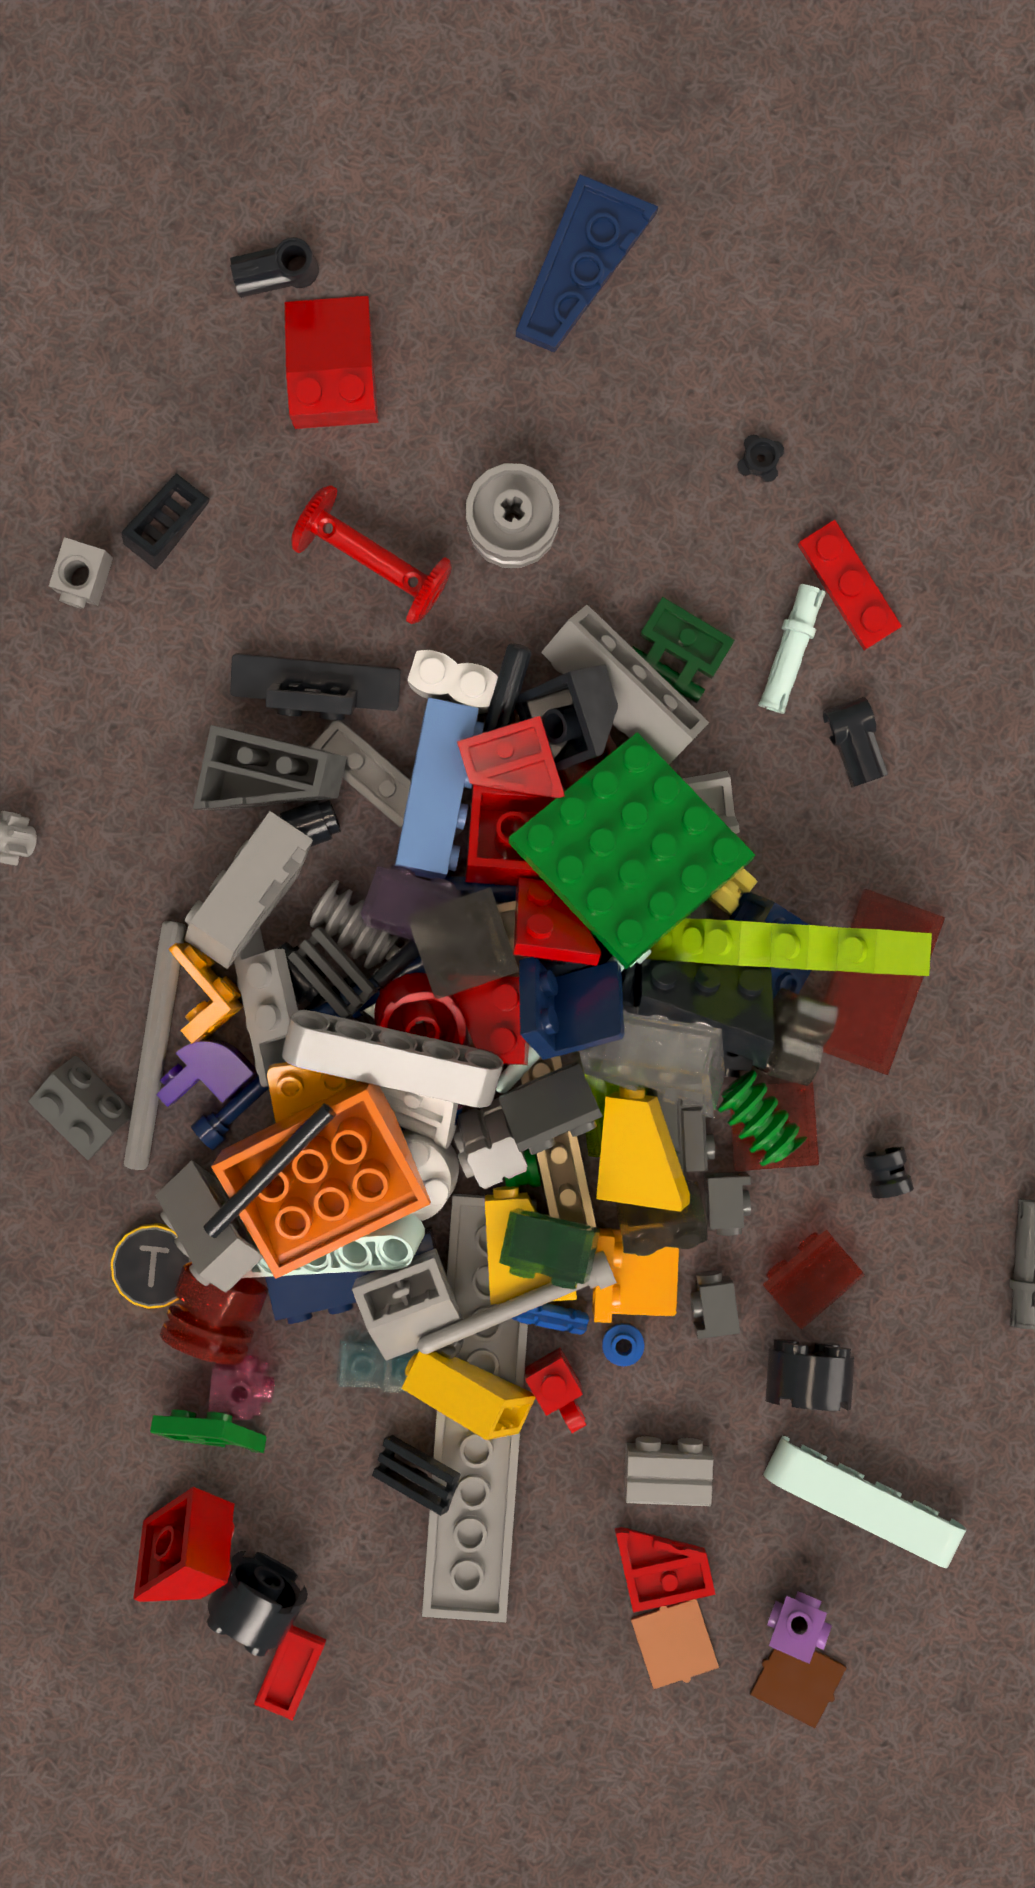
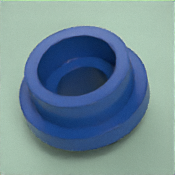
M626 1323L610 1327L602 1340L604 1355L611 1363L617 1366H630L636 1363L644 1352L642 1334L636 1327ZM619 1340H629L631 1348L627 1352H619L616 1349V1344Z

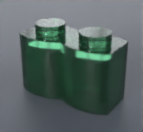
M518 1208L511 1210L499 1263L510 1266L509 1273L523 1278H535V1273H541L552 1277L551 1284L555 1286L576 1289L577 1284H585L590 1280L600 1229L534 1211Z

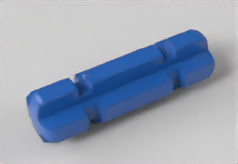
M548 1303L512 1318L520 1323L535 1324V1326L559 1331H569V1333L582 1335L587 1331V1324L589 1322L588 1314L581 1310L566 1309L562 1306Z

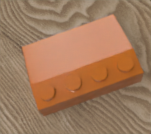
M361 1081L223 1149L211 1166L230 1199L323 1103L329 1105L336 1113V1116L239 1214L275 1279L430 1205L431 1200L395 1113L380 1086Z

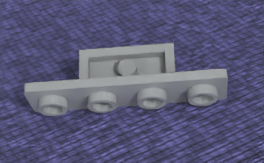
M259 927L236 957L234 964L237 973V985L241 992L246 1015V1027L250 1034L255 1056L256 1072L259 1075L261 1086L269 1087L267 1080L268 1067L275 1063L286 1062L282 1057L285 1043L284 1038H286L290 1017L298 1009L285 950L272 949L265 952Z

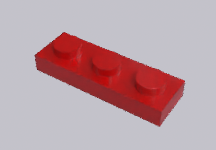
M833 520L797 544L864 651L902 627L836 520Z

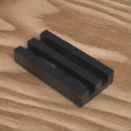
M394 1435L386 1437L382 1445L385 1447V1450L379 1454L377 1459L380 1464L374 1468L372 1476L440 1516L447 1513L461 1474ZM395 1453L447 1482L446 1487L428 1477L426 1473L418 1468H412L394 1457Z

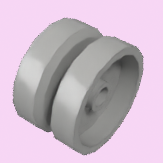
M504 463L487 470L473 483L466 500L467 532L473 547L486 561L502 568H522L538 562L551 549L558 533L559 499L553 484L539 470L525 464ZM514 513L520 517V520L514 517L512 522L505 520V517L508 514Z

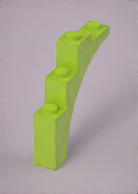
M685 918L650 948L652 953L646 959L735 966L929 976L932 933Z

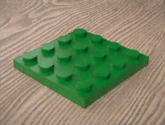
M638 732L564 792V797L556 798L509 837L508 842L625 969L724 886L755 857V854Z

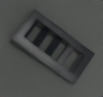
M176 473L121 532L123 544L156 570L207 506L209 498ZM175 491L191 503L187 510L171 498ZM164 505L179 516L176 522L161 511ZM153 519L168 529L164 535L150 525ZM143 532L156 542L154 546L141 537Z

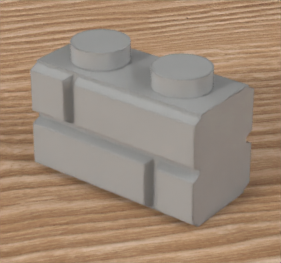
M498 1098L494 1099L488 1107H482L480 1110L475 1107L458 1115L457 1122L460 1132L455 1133L453 1138L460 1152L458 1159L467 1178L475 1176L479 1186L486 1189L502 1182L504 1176L509 1179L526 1172L528 1166L524 1152H519Z
M642 1436L636 1438V1443H626L624 1475L626 1503L711 1506L713 1454L709 1446H703V1441L694 1438H681L678 1440V1445L661 1444V1440L656 1437Z

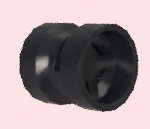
M904 1147L886 1148V1154L876 1156L875 1151L863 1155L865 1168L871 1172L872 1176L869 1186L873 1198L895 1197L913 1191L912 1178L906 1174L904 1167L907 1161Z

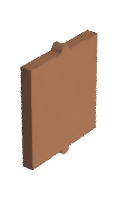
M697 1599L670 1606H662L658 1610L631 1618L653 1689L681 1680L688 1683L693 1676L719 1668Z

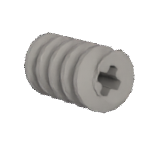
M335 880L313 909L310 926L316 929L326 922L325 932L330 937L340 933L337 945L341 949L351 943L354 944L350 955L353 959H357L365 953L367 954L364 967L369 970L385 959L405 931L402 930L396 935L391 936L390 932L393 922L388 920L378 926L376 923L380 912L376 909L365 916L363 911L366 901L362 899L353 906L350 905L349 902L353 891L348 889L344 893L337 895L336 890L339 881Z

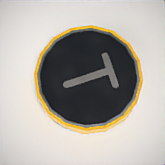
M161 1223L141 1225L127 1233L115 1247L111 1260L112 1280L119 1293L134 1305L147 1309L166 1307L179 1300L193 1283L194 1276L189 1269L192 1262L177 1247L174 1240L178 1236L167 1225Z

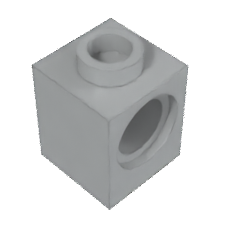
M64 537L49 587L61 594L59 601L70 606L84 609L86 602L98 606L113 557L103 549ZM88 567V580L82 585L74 586L72 584L73 573L78 568Z

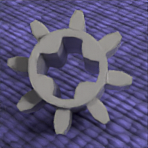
M1 811L0 863L17 866L19 856L29 857L33 853L37 835L35 829L32 826H28L29 818L22 817L21 814Z

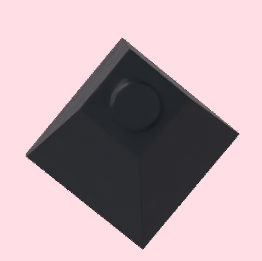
M604 664L569 671L521 693L516 709L520 722L541 716L557 772H560L603 754L618 709V703L606 665Z

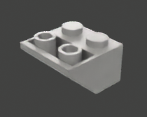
M437 1249L413 1257L411 1263L405 1268L378 1270L359 1277L355 1280L352 1287L366 1328L386 1361L418 1349L417 1343L421 1337L463 1320Z

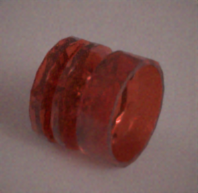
M186 1262L182 1267L174 1291L177 1298L186 1304H173L169 1307L166 1314L169 1320L163 1324L160 1337L172 1348L205 1361L231 1365L244 1363L249 1350L246 1343L251 1342L254 1331L242 1321L252 1322L259 1319L268 1294L267 1287L254 1278H241L225 1293L212 1283L208 1286L200 1283L189 1269L192 1262Z

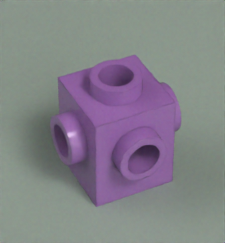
M797 1591L795 1599L786 1596L784 1604L775 1601L767 1626L775 1629L769 1646L810 1664L815 1647L824 1650L832 1627L831 1624L824 1622L827 1613L819 1610L822 1601ZM797 1616L805 1618L808 1623L806 1632L802 1634L795 1633L791 1627L793 1618Z

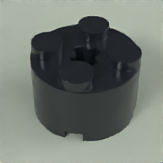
M774 1339V1347L769 1348L765 1401L780 1405V1399H789L794 1408L840 1411V1407L846 1410H851L854 1356H851V1349L840 1347L839 1344L815 1342L814 1351L809 1350V1345L799 1344V1341Z
M240 1551L230 1561L231 1572L228 1583L215 1590L208 1600L210 1615L207 1619V1624L214 1632L230 1636L244 1644L248 1652L261 1657L265 1656L269 1649H274L281 1645L306 1602L308 1593L305 1585L301 1591L296 1585L295 1580L298 1575L293 1569L264 1553L257 1552L254 1558L243 1557L246 1551Z

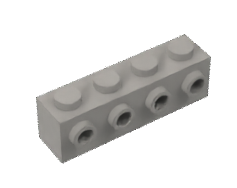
M588 605L573 615L541 652L551 662L554 669L561 674L605 664L618 703L613 725L629 738L638 732L668 764L709 724L683 696Z

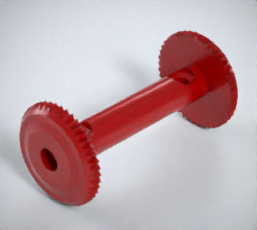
M330 485L319 489L308 502L295 525L291 537L293 550L301 553L312 543L315 536L320 537L415 597L406 616V622L410 624L419 623L432 609L447 583L452 570L450 560L446 557L442 558L433 568L430 575H426L331 515L330 511L337 498V488ZM329 523L333 526L331 533H327L325 530L326 525ZM412 577H416L418 579V585L416 587H412L410 585V579Z

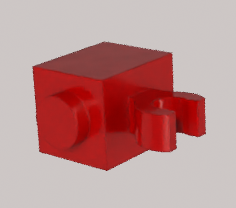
M561 1347L525 1367V1380L546 1416L559 1409L571 1433L587 1425L585 1422L586 1418L575 1399L583 1395L582 1385Z

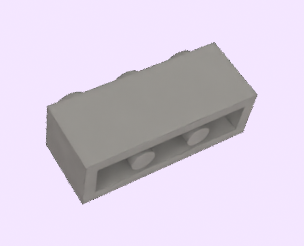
M191 1160L155 1195L163 1209V1212L160 1214L162 1220L175 1231L178 1236L174 1240L175 1244L183 1254L190 1258L192 1265L189 1266V1269L193 1276L203 1285L208 1286L212 1283L226 1293L263 1258L239 1215L217 1238H213L206 1233L203 1226L229 1200V1197L216 1177Z

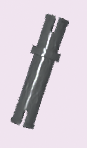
M1018 1199L1015 1265L1013 1278H1009V1288L1012 1289L1010 1326L1020 1329H1035V1200Z

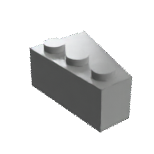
M269 811L251 838L246 840L240 847L228 870H222L209 889L211 893L203 903L198 900L187 914L185 922L189 926L184 940L228 969L299 876L313 840Z

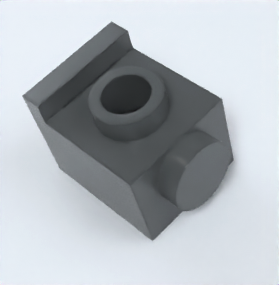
M746 1171L704 1173L706 1224L710 1230L716 1229L717 1235L733 1236L742 1234L744 1216L751 1215L749 1190L743 1191L742 1185H751V1176Z
M717 1270L696 1274L697 1292L690 1293L693 1317H701L700 1322H693L697 1338L703 1339L740 1334L734 1283L729 1276H722V1272Z

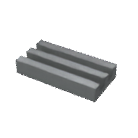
M316 928L311 933L312 936L308 940L305 939L299 945L300 949L293 951L288 958L341 1018L350 1019L378 990L323 928ZM319 943L363 991L359 996L315 948ZM307 955L351 1003L349 1006L344 1003L339 995L305 958Z

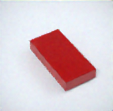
M292 1625L275 1652L254 1705L293 1721L325 1646L326 1639Z

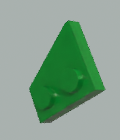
M173 1409L170 1416L153 1415L150 1433L173 1441L225 1448L226 1445H237L256 1453H264L265 1435L232 1423L233 1416L228 1414L207 1412L206 1419L196 1418L197 1414L194 1412Z

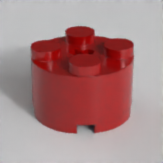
M411 973L400 976L383 989L381 988L374 1009L376 1026L463 1045L466 1037L465 1020L450 986L443 977L427 973Z

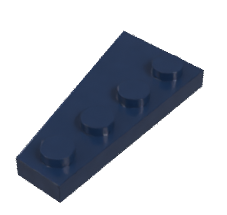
M580 174L516 329V337L555 353L655 217L658 206Z

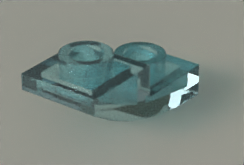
M340 1341L336 1383L339 1387L381 1388L383 1392L408 1393L401 1389L407 1377L405 1369L411 1357L419 1352V1350L416 1349L386 1361L376 1344Z

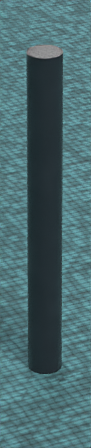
M323 1103L203 1226L206 1233L213 1238H217L336 1116L334 1110L329 1105Z

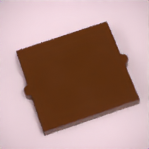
M773 1648L768 1659L765 1658L761 1662L763 1669L751 1689L750 1695L816 1728L828 1703L835 1700L833 1693L847 1667L817 1650H814L809 1664Z

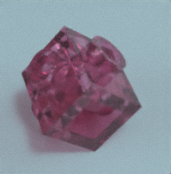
M248 1354L235 1355L233 1359L219 1358L212 1369L208 1411L227 1412L228 1415L233 1416L232 1419L249 1420L253 1418V1415L260 1416L265 1402L272 1403L274 1395L275 1377L268 1376L269 1363L259 1362V1357Z

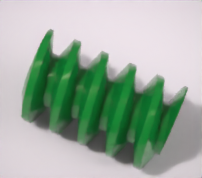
M752 1070L736 1079L721 1093L724 1099L717 1110L719 1113L730 1109L734 1111L727 1123L733 1126L743 1122L745 1126L738 1137L742 1140L754 1136L755 1140L750 1146L749 1151L753 1153L764 1149L766 1153L759 1163L761 1166H765L773 1162L777 1163L793 1153L805 1142L807 1137L799 1136L795 1138L799 1132V1126L795 1122L785 1124L789 1116L785 1109L774 1111L778 1104L775 1096L763 1098L768 1089L765 1083L752 1085L757 1077L755 1070Z

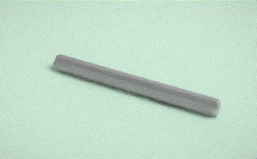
M164 921L161 927L124 1158V1166L134 1170H144L149 1164L159 1101L156 1094L161 1089L160 1080L163 1076L180 963L168 949L175 943H184L186 932L185 924L179 922Z

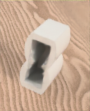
M433 650L416 651L408 676L410 688L418 695L427 699L429 697L443 701L451 700L453 703L479 708L478 714L488 713L498 676L484 666L473 663L457 664L449 656Z

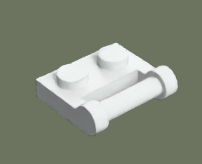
M380 1086L395 1113L400 1127L431 1138L436 1145L444 1149L449 1147L456 1130V1125L454 1124L458 1103Z

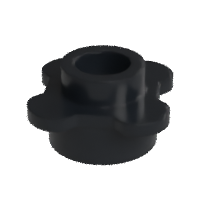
M758 435L748 436L743 443L745 447L743 459L739 460L737 464L739 473L743 476L750 474L759 476L764 482L774 481L778 476L777 463L784 454L783 445L779 441L759 438ZM763 455L765 460L759 462L757 456Z

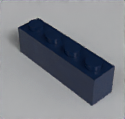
M432 1227L425 1228V1235L414 1257L437 1249ZM375 1271L287 1275L277 1279L274 1276L265 1277L275 1321L287 1318L288 1324H294L311 1319L313 1317L312 1312L328 1309L329 1314L349 1311L354 1308L353 1303H356L352 1291L355 1280Z

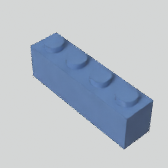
M428 697L393 871L444 881L448 870H456L460 846L453 845L455 830H463L468 805L462 804L461 798L463 788L471 789L472 787L457 741L482 734L484 723L476 721L479 708Z

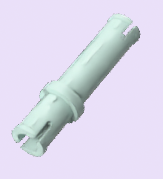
M806 584L799 585L789 619H785L782 629L784 633L773 662L765 690L758 704L760 707H767L766 709L781 714L785 713L788 698L808 641L814 638L816 629L813 627L826 594L825 591Z

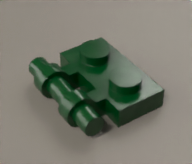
M662 597L640 633L641 637L654 645L648 654L634 646L632 648L681 696L683 695L697 703L705 688L691 681L698 670L712 679L735 640ZM664 651L686 663L680 674L659 662Z

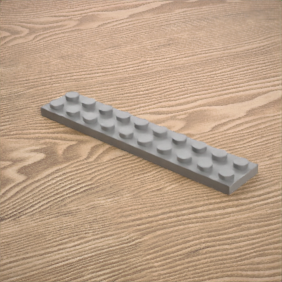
M453 1193L447 1278L463 1319L499 1304L490 1305L485 1196ZM531 1199L533 1205L536 1208L537 1199ZM511 1318L463 1339L462 1348L456 1357L523 1388L528 1324L520 1323ZM437 1411L434 1459L459 1472L461 1476L448 1512L441 1516L431 1510L429 1513L422 1617L506 1623L520 1432L515 1435L485 1440ZM432 1474L433 1480L446 1487L447 1482Z

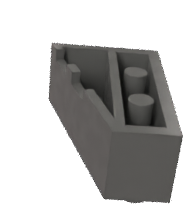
M211 725L193 809L217 811L336 799L339 796L347 756Z

